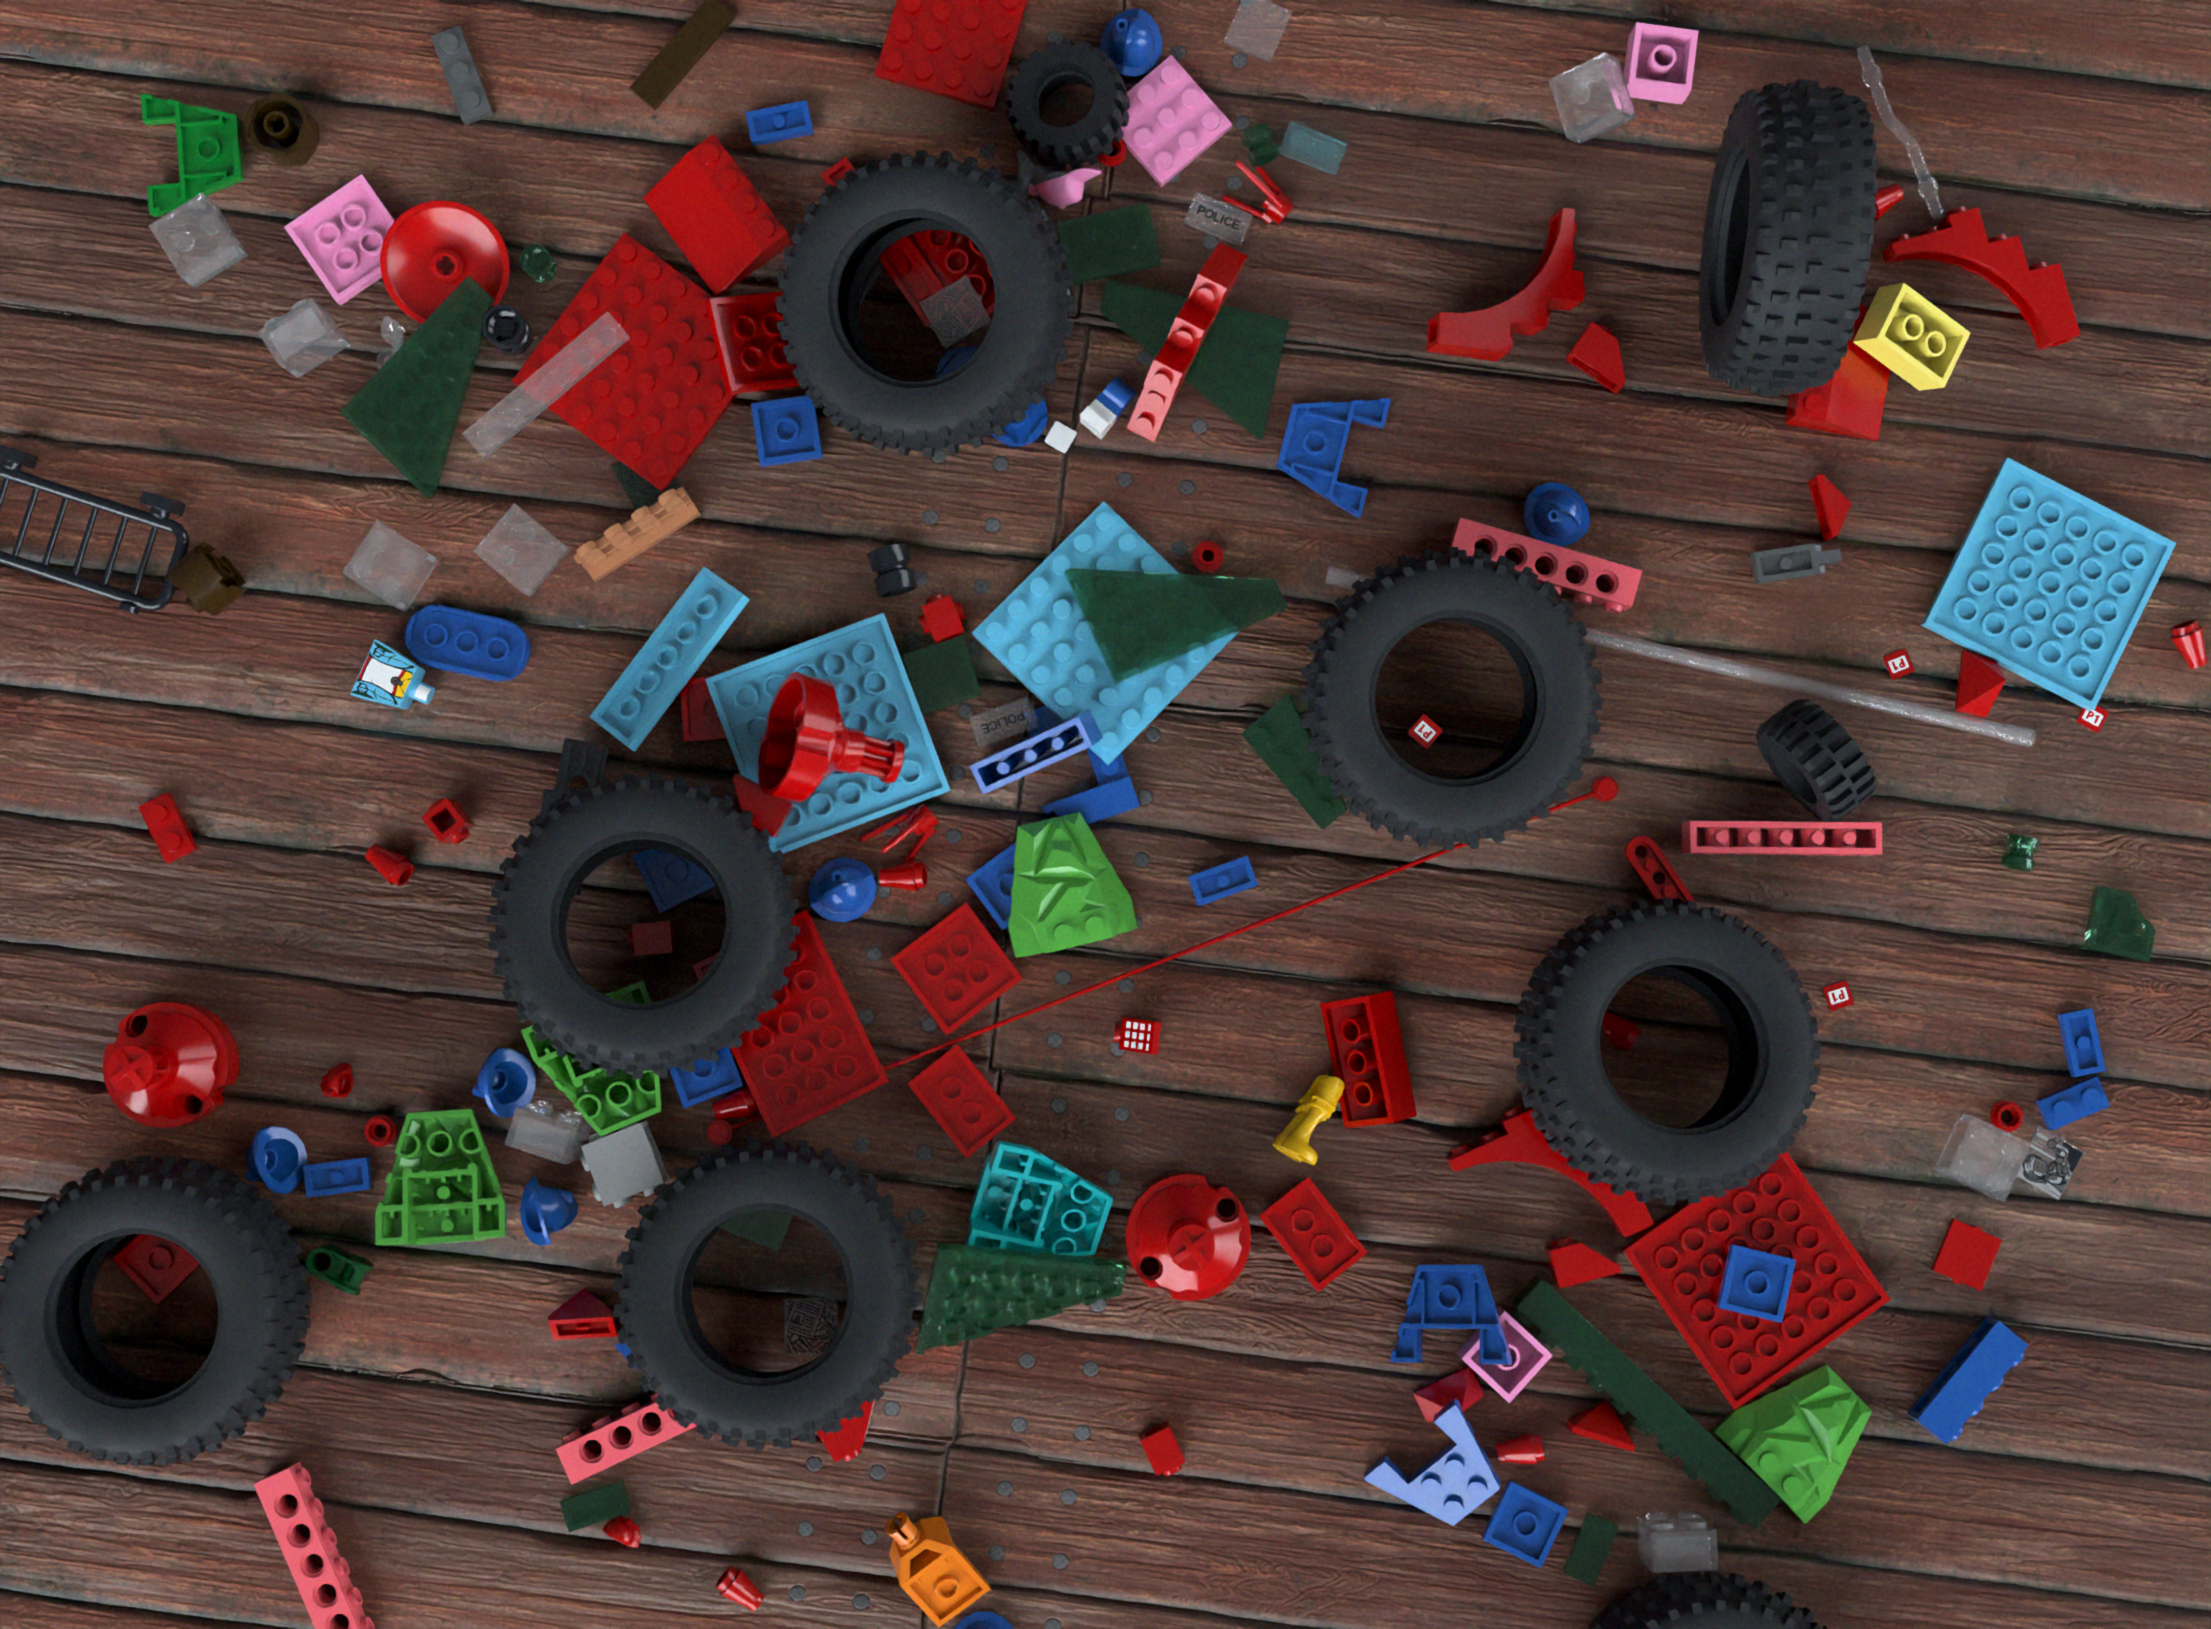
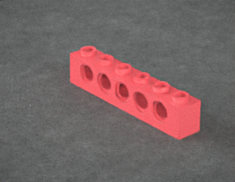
M1461 517L1455 523L1449 547H1458V550H1466V556L1473 557L1476 543L1486 544L1489 548V554L1492 555L1491 560L1497 562L1499 556H1505L1506 552L1512 551L1519 557V565L1515 566L1514 569L1519 572L1526 566L1533 569L1532 572L1538 575L1536 582L1540 585L1546 581L1550 582L1558 591L1556 596H1560L1562 592L1572 595V600L1578 603L1590 605L1591 602L1603 604L1604 610L1613 613H1621L1622 610L1626 611L1633 606L1642 570ZM1537 560H1543L1549 565V574L1542 575L1537 572L1535 568ZM1567 569L1577 571L1580 578L1577 584L1570 583L1567 580ZM1597 578H1604L1608 581L1610 588L1607 593L1598 590L1596 586Z
M1687 821L1681 823L1682 854L1873 856L1882 854V822Z
M655 1393L650 1396L652 1401L643 1406H640L639 1401L621 1409L623 1415L611 1420L610 1415H607L593 1422V1429L583 1434L580 1429H577L563 1436L564 1442L556 1448V1451L572 1485L697 1425L692 1423L687 1428H684L674 1419L677 1414L675 1410L667 1408L662 1412L658 1408L659 1405L654 1401L659 1396ZM654 1412L658 1414L661 1419V1425L659 1427L649 1425L646 1420L647 1413ZM619 1426L627 1427L631 1431V1440H622L617 1434V1428ZM589 1440H596L601 1444V1454H594L589 1450Z
M297 1462L254 1483L255 1490L315 1629H375L373 1621L370 1617H366L361 1606L362 1596L357 1587H353L348 1576L350 1574L348 1563L344 1557H340L336 1548V1535L332 1528L327 1527L323 1518V1505L317 1497H314L311 1490V1477L308 1471L302 1468L300 1462ZM288 1494L293 1495L297 1499V1508H293L288 1504ZM300 1524H304L310 1529V1538L304 1537L300 1533ZM313 1554H317L323 1559V1567H318L313 1563ZM325 1584H330L335 1588L336 1597H331L326 1593ZM338 1614H343L348 1618L349 1627L342 1626L339 1623Z

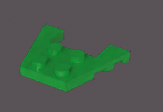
M141 94L142 121L147 126L176 123L180 177L179 183L147 186L149 214L153 217H159L245 180L241 119L237 115L201 106L185 105L171 99H159L149 94Z

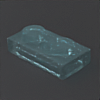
M1290 121L1278 154L1336 176L1348 143Z

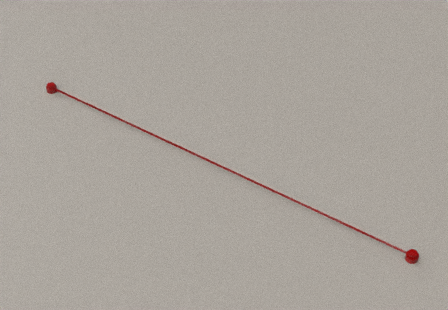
M1609 776L1597 778L1591 785V792L1548 808L1551 813L1592 796L1600 802L1610 801L1618 794V784ZM1455 844L1454 850L1466 846L1468 844ZM1443 849L896 1061L884 1066L883 1069L884 1071L1453 850ZM760 1114L734 1125L725 1119L716 1120L709 1125L707 1137L714 1145L721 1146L732 1140L735 1129L763 1119Z

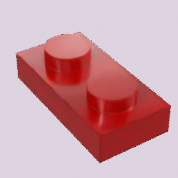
M165 793L138 807L165 863L171 864L198 850L171 793Z

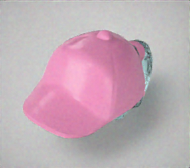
M1017 151L1019 158L1018 179L1019 184L1023 186L1021 190L1027 195H1040L1046 203L1057 206L1059 209H1064L1068 205L1079 202L1083 197L1085 182L1102 173L1099 167L1070 170L1064 173L1046 166H1034L1025 152Z

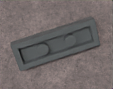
M460 25L430 36L464 125L466 126L493 116L494 112Z

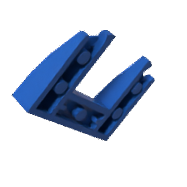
M1046 705L1027 712L1024 718L1031 719L1028 736L1061 722ZM1090 748L1086 749L1099 787L1042 806L1043 811L1047 815L1053 811L1058 817L1080 812L1087 825L1140 807L1122 753L1108 766Z

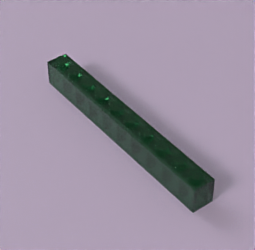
M1536 1275L1512 1301L1511 1304L1518 1309L1514 1315L1528 1328L1533 1323L1542 1331L1538 1337L1547 1346L1553 1349L1557 1345L1565 1353L1562 1359L1573 1370L1577 1371L1581 1367L1589 1375L1585 1380L1598 1393H1601L1603 1390L1607 1391L1613 1397L1609 1403L1623 1416L1627 1411L1637 1419L1633 1425L1647 1438L1652 1433L1659 1439L1660 1442L1657 1447L1671 1460L1676 1455L1684 1463L1681 1469L1694 1481L1700 1477L1708 1485L1704 1490L1716 1502L1720 1503L1724 1499L1732 1507L1728 1513L1741 1525L1749 1522L1756 1529L1780 1503L1781 1499L1543 1279Z

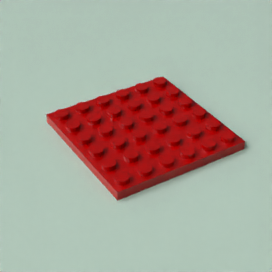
M625 232L512 379L516 386L662 493L668 489L667 487L677 477L738 395H727L705 305L708 299L714 297Z
M1787 1151L1784 1154L1777 1155L1779 1159L1773 1165L1768 1164L1770 1168L1764 1173H1760L1753 1180L1747 1178L1749 1184L1745 1187H1737L1730 1191L1725 1189L1726 1195L1719 1198H1714V1196L1704 1198L1701 1195V1202L1691 1204L1687 1202L1621 1249L1734 1410L1891 1300ZM1730 1243L1796 1260L1782 1323L1716 1307Z

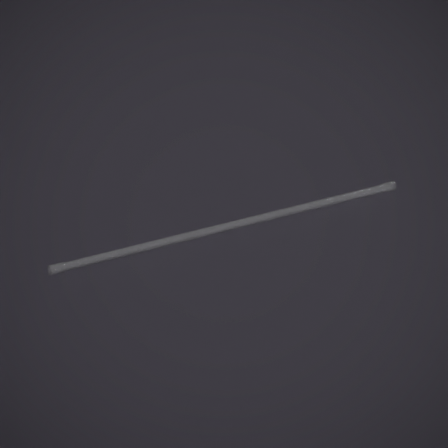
M1329 565L1325 583L1353 589L1351 585L1358 579L1363 582L1367 578L1371 581L1375 577ZM1586 627L1588 634L1583 637L1585 643L1997 738L2003 742L2028 748L2035 741V729L2018 725L1993 722L1591 627Z

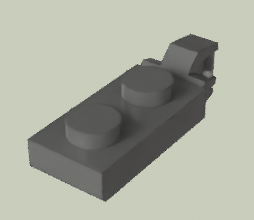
M1815 543L1750 554L1755 585L1817 576L1826 572L1825 566L1838 564V562L1842 561L1840 548L1822 551L1821 544L1815 545Z

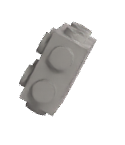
M647 1120L641 1123L634 1122L620 1128V1131L611 1135L600 1136L598 1133L588 1136L590 1143L581 1146L583 1153H580L582 1165L586 1171L591 1172L594 1183L591 1184L593 1194L597 1201L602 1200L603 1206L613 1203L615 1209L633 1202L632 1195L643 1191L645 1197L655 1193L653 1190L659 1184L670 1180Z

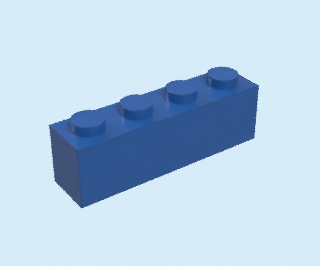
M1090 709L986 755L969 767L984 795L1089 748L1101 740L1103 736Z
M1986 1316L1907 1414L1941 1442L1948 1444L1950 1441H1954L1961 1435L1964 1428L1963 1425L1969 1417L1975 1416L1984 1405L1983 1400L1987 1395L2002 1385L2004 1381L2003 1376L2006 1372L2021 1362L2024 1357V1351L2029 1345L2002 1322Z

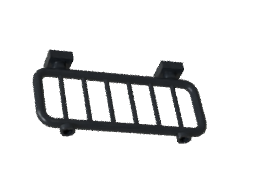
M0 445V458H2L0 478H3L0 487V510L10 481L33 488L13 552L10 554L0 550V564L121 602L119 609L138 614L140 609L148 611L160 610L170 603L176 587L168 580L167 574L175 564L187 555L190 539L188 532L182 524L169 519L171 513L182 516L186 504L144 491L140 503L151 506L150 512L140 510L20 471L22 465L35 468L38 457ZM39 491L63 498L42 564L19 556ZM69 500L93 507L72 573L48 566ZM99 510L122 517L101 583L78 575ZM129 519L152 526L131 592L108 585ZM158 529H162L174 534L176 545L161 592L156 598L152 599L138 595V591Z

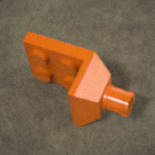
M899 1512L895 1516L901 1522V1525H898L892 1517L887 1521L885 1531L893 1538L889 1556L899 1584L938 1628L991 1590L988 1581L953 1543L942 1516L920 1519L913 1524L904 1512Z

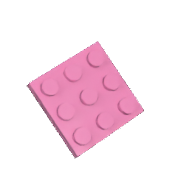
M1170 55L1127 92L1130 100V108L1127 112L1130 117L1128 126H1121L1124 133L1122 140L1125 142L1127 149L1162 188L1232 128V123L1176 59Z
M361 174L284 226V228L334 300L341 306L382 278L380 269L381 248L384 238L395 220L369 182Z

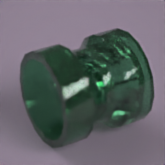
M1268 123L1253 126L1240 135L1243 145L1249 149L1248 158L1253 167L1267 164L1280 155L1277 144L1272 142V131Z
M531 244L521 252L519 257L520 265L534 282L547 283L555 277L557 263L544 246Z
M2009 833L2006 839L2007 853L2002 855L2000 865L2014 870L2033 872L2035 866L2033 856L2039 850L2041 841L2033 837Z

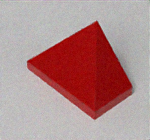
M1821 474L1809 480L1808 485L1824 542L1839 535L1851 502Z
M1962 651L1954 711L1982 718L1987 717L2006 681L1996 661L1976 652Z
M585 1288L548 1316V1323L554 1340L618 1336V1328L613 1317V1311Z
M1470 1366L1412 1392L1427 1423L1434 1421V1415L1455 1398L1459 1401L1462 1412H1465L1484 1396Z
M1608 1400L1567 1420L1566 1427L1572 1433L1634 1452L1635 1445Z

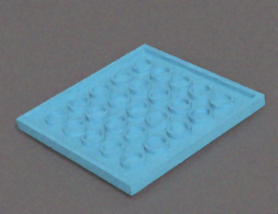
M2007 457L2002 461L1921 626L1972 652L1992 659L2009 671L2088 711L2095 710L2171 556L2176 542Z
M1103 501L972 632V635L1061 721L1090 709L1103 738L1089 748L1109 766L1239 633V630Z
M884 613L705 679L740 774L758 784V757L761 739L765 734L767 726L766 718L779 687L793 672L826 679L833 684L846 727L861 730L866 736L885 741L893 738L902 741L904 744L903 765L894 783L881 782L877 776L860 772L848 774L834 770L805 801L801 803L793 802L795 805L778 837L769 836L768 843L772 853L781 850L782 853L789 852L951 791Z

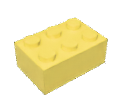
M1899 283L1879 287L1853 342L1921 391L1945 387L1969 338L1970 332L1907 284Z

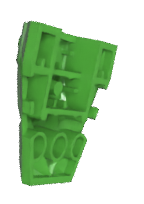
M1080 812L1017 826L1013 865L1015 867L1013 886H1011L1012 902L1010 916L1008 917V930L1015 958L1039 953H1050L1092 943L1138 928L1131 896L1117 876Z
M643 980L605 994L607 997L623 1002L652 1003ZM533 1025L521 1030L533 1061L554 1081L555 1086L560 1091L562 1090L578 1112L600 1136L662 1111L659 1075H656L653 1071H643L642 1079H632V1075L622 1069H616L614 1077L607 1076V1071L600 1069V1065L592 1063L589 1070L579 1066L580 1062L575 1060V1055L569 1051L564 1058L556 1054L558 1050L552 1047L553 1041L550 1038H547L542 1043L534 1037L536 1033L531 1029Z
M460 1109L407 1113L395 1150L397 1154L392 1172L388 1173L385 1183H388L382 1203H378L375 1212V1245H429L483 1241L507 1236V1203L499 1185L474 1110Z
M1825 1363L1790 1380L1788 1385L1774 1392L1770 1390L1762 1394V1398L1748 1405L1743 1404L1736 1410L1733 1409L1713 1429V1432L1736 1455L1744 1460L1804 1524L1828 1502L1872 1412Z

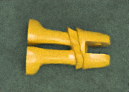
M1317 1076L1306 1094L1298 1100L1300 1105L1294 1109L1297 1115L1275 1138L1272 1144L1273 1147L1297 1162L1304 1161L1310 1165H1315L1318 1160V1154L1309 1145L1310 1136L1317 1124L1329 1119L1336 1110L1337 1103L1345 1088L1344 1082L1334 1076Z

